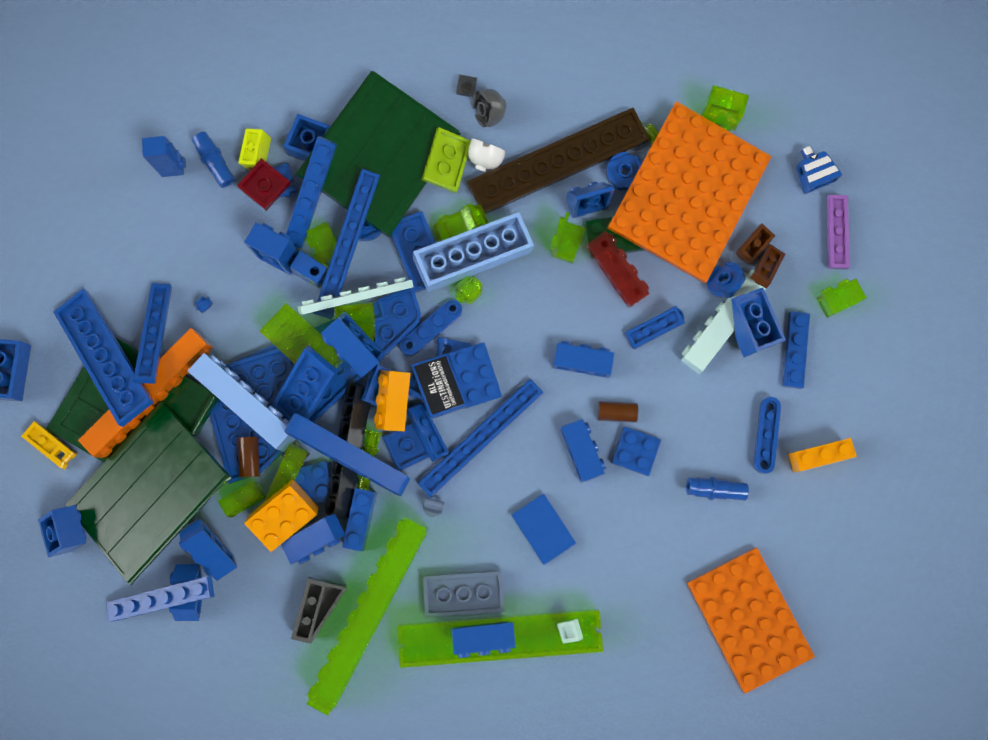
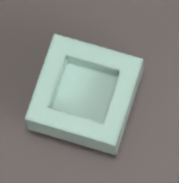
M578 619L563 621L557 624L563 644L583 639Z

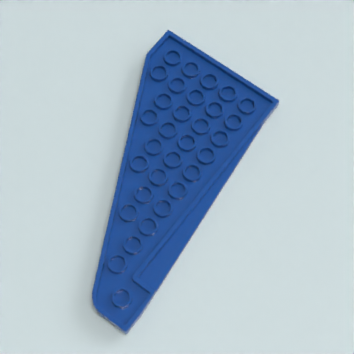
M413 287L395 292L348 313L384 353L382 359L403 338L411 333L421 320V310ZM335 319L226 365V367L241 377L239 381H244L255 390L253 394L261 395L269 402L268 407L271 405L275 408L272 405L304 348L310 346L339 371L309 419L313 423H316L345 395L347 386L350 383H358L362 379L359 374L355 375L351 371L350 365L346 360L343 361L337 356L336 349L332 345H327L322 339L323 335L321 332ZM220 399L218 400L210 417L225 471L232 477L228 481L229 484L248 479L239 478L238 438H259L261 475L284 452L275 449ZM282 417L283 420L286 418L288 421H290L287 417Z

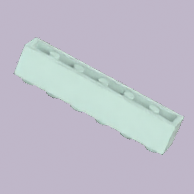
M753 269L748 274L744 272L746 280L740 289L735 292L733 297L728 298L726 302L722 301L715 309L717 314L714 317L710 316L704 323L707 326L704 331L699 330L694 336V344L692 346L688 345L681 353L684 355L681 361L696 373L700 374L703 372L735 330L731 299L763 287L750 278L754 272Z

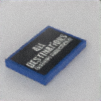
M447 353L411 365L430 420L467 408L468 405Z

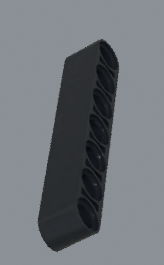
M352 382L346 389L338 437L362 450L370 404L361 400L366 386ZM333 461L325 511L328 516L335 514L339 518H348L358 474L336 461Z

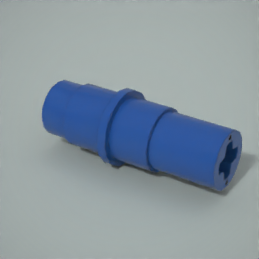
M206 132L196 134L192 138V142L201 156V162L206 164L221 188L231 185L235 178L227 167L221 155V150L215 146Z
M689 477L686 483V493L696 497H705L709 500L734 499L746 501L749 487L747 483L729 482L716 479L715 477Z

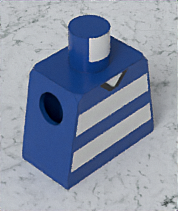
M811 146L800 151L804 159L800 161L796 169L804 194L834 183L842 176L841 171L827 152L823 151L814 154Z

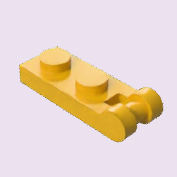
M33 421L21 436L61 469L65 470L69 465L68 462L78 455L76 451L69 448L36 421ZM61 451L65 453L62 458L58 457Z

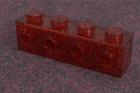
M605 231L585 247L629 308L650 294L648 292L649 287L644 280L639 279L635 266L627 262L626 258L628 257L622 249H618L614 236Z

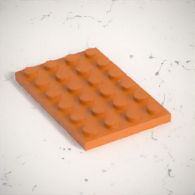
M755 547L686 583L744 694L815 657L758 548Z

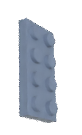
M502 571L423 576L425 617L505 612Z

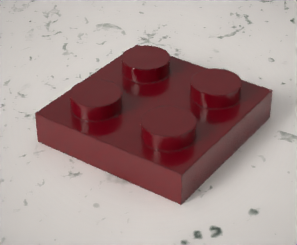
M261 158L237 187L267 211L290 186L291 182Z

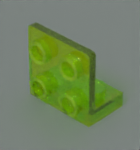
M566 212L565 217L561 216L556 231L558 234H554L550 250L553 251L552 257L573 264L586 228L569 223L570 213Z

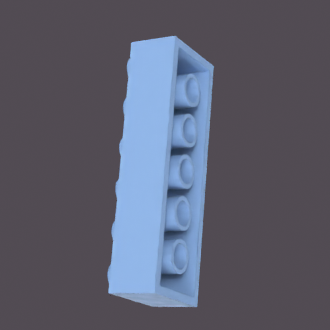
M517 212L413 251V260L428 293L530 254L534 244L520 213Z
M203 353L188 370L191 375L275 449L285 452L296 440L284 432L289 423L286 418L282 419L284 415L271 405L268 407L269 402L257 393L253 394L255 390L244 381H239L241 377L226 367V364L213 354L208 356Z

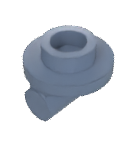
M425 498L423 511L430 517L439 516L442 513L445 502Z

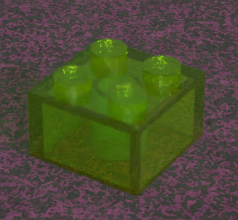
M713 85L705 100L701 116L727 131H735L744 116L749 95Z

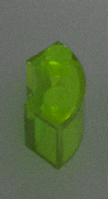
M467 204L462 210L449 216L446 214L439 217L433 228L440 242L489 222L481 204Z

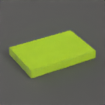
M438 127L421 180L457 193L471 140Z

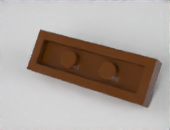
M769 244L750 278L758 285L767 289L785 253Z

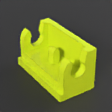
M246 129L238 164L251 171L261 158L267 162L271 137L261 129Z

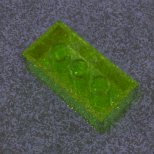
M287 303L259 331L294 364H296L304 348L308 346L334 368H337L343 362L337 356L336 349L332 345H327L322 339L323 336Z

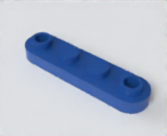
M457 300L447 301L403 338L400 343L402 353L406 356L416 355L462 315V305ZM451 306L456 307V310L454 312H451L449 310ZM407 343H412L413 347L408 349L406 345Z
M775 397L765 398L760 403L753 465L755 470L761 474L770 473L775 467L781 403ZM767 404L772 406L771 411L767 409ZM761 461L766 463L765 468L761 467Z

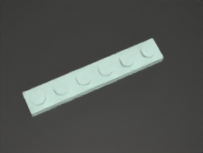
M405 277L394 279L395 283L388 284L387 281L377 283V287L372 289L369 286L358 288L359 292L351 293V290L340 292L339 297L333 298L332 295L321 297V301L314 302L313 299L302 302V306L297 307L299 314H306L414 286L412 280H406Z

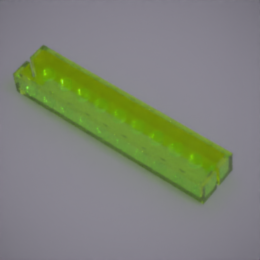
M405 517L404 520L400 519L395 528L398 531L395 538L391 537L385 547L388 549L386 555H381L376 564V567H378L377 572L370 575L366 583L369 587L357 599L356 603L359 604L357 609L352 610L348 616V626L339 633L336 639L339 641L338 645H335L330 650L326 658L329 660L328 664H325L324 667L322 666L316 677L319 679L318 683L316 682L311 686L306 696L309 698L306 703L307 705L329 716L339 702L429 528L410 518Z
M594 608L402 623L397 626L398 645L404 643V646L399 648L400 668L604 652L602 633L595 629V627L601 629L600 610ZM578 619L583 639L563 644L557 624L563 621ZM496 622H513L516 648H510L511 652L499 653L498 650H492L489 655H478V652L470 653V657L458 658V655L453 654L451 628Z

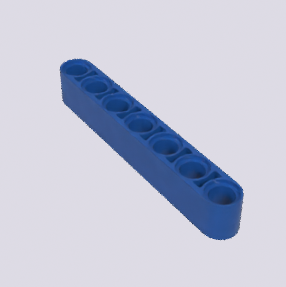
M294 413L284 430L289 436L393 494L402 496L410 481V478L301 415Z

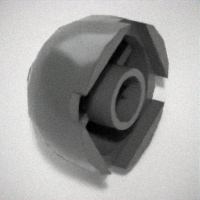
M482 89L474 93L472 105L473 109H477L478 115L476 114L475 118L482 127H491L498 124L505 114V99L493 89Z

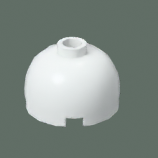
M476 139L471 140L468 149L469 159L476 165L475 169L483 172L486 169L493 170L502 163L506 153L503 149Z

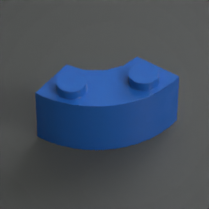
M176 564L174 572L170 574V584L176 585L202 578L200 564ZM202 600L171 607L169 612L172 613L175 621H199Z

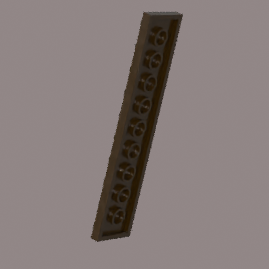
M633 107L467 181V185L483 216L609 160L618 153L629 151L647 143L650 138Z

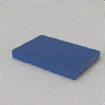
M542 494L511 515L543 565L576 544L545 494Z

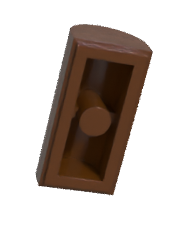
M763 223L759 224L737 250L736 255L743 262L752 264L775 235Z
M598 402V421L636 423L638 420V403Z
M258 437L238 438L239 478L260 477Z

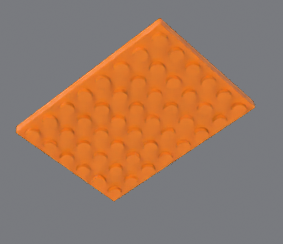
M676 101L607 228L702 283H706L772 156Z

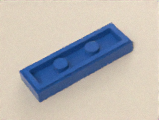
M677 306L632 328L625 332L635 350L685 324V321Z
M421 403L408 408L407 415L431 461H436L450 454L433 420H430L425 405Z

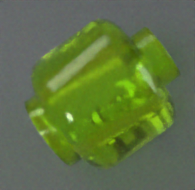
M467 276L455 286V297L462 304L464 302L466 304H473L482 295L483 285L476 277Z

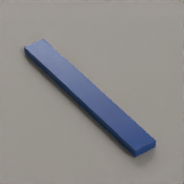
M365 169L361 170L317 302L321 301L323 296L332 295L333 298L340 296L339 293L342 291L380 178L379 174ZM336 306L315 311L313 314L332 320Z
M530 378L417 484L431 498L544 392Z

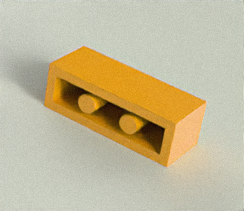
M380 371L378 377L379 390L376 397L377 410L374 416L376 429L405 431L410 373Z
M848 438L790 453L788 457L793 473L854 458L857 455L852 439Z

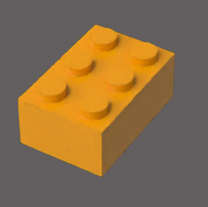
M292 479L251 512L244 524L272 552L317 515L319 507Z

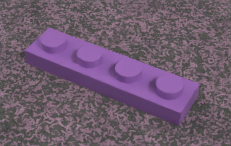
M828 195V269L847 270L850 268L848 195Z

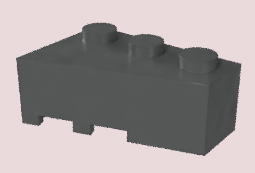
M308 576L291 639L311 644L346 591L347 586Z

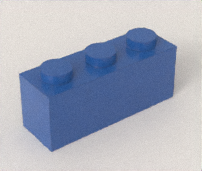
M166 136L142 138L143 157L161 177L184 175V168H186L185 158L181 156Z
M568 341L557 343L553 363L554 369L605 378L611 376L615 353L610 352V349H591L592 346L586 344L574 346L572 342Z
M581 419L561 427L560 431L581 483L605 474L606 466L603 459H599L596 453L599 449L595 440L592 441L590 438L591 429L588 422L584 423V420Z
M355 488L342 548L365 551L377 493Z
M333 514L324 517L288 538L281 546L290 565L296 562L303 564L310 560V555L317 556L325 551L324 547L327 545L331 548L339 544V539L345 536V533L336 515Z
M200 519L179 532V545L183 551H188L196 564L200 563L203 566L204 572L208 576H212L216 581L237 568L234 555Z
M512 621L451 628L453 654L458 655V658L470 657V653L478 652V655H489L492 650H498L499 653L511 652L510 648H516Z

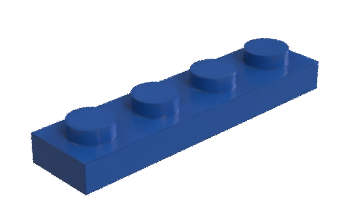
M789 312L783 387L804 388L810 322L809 313Z

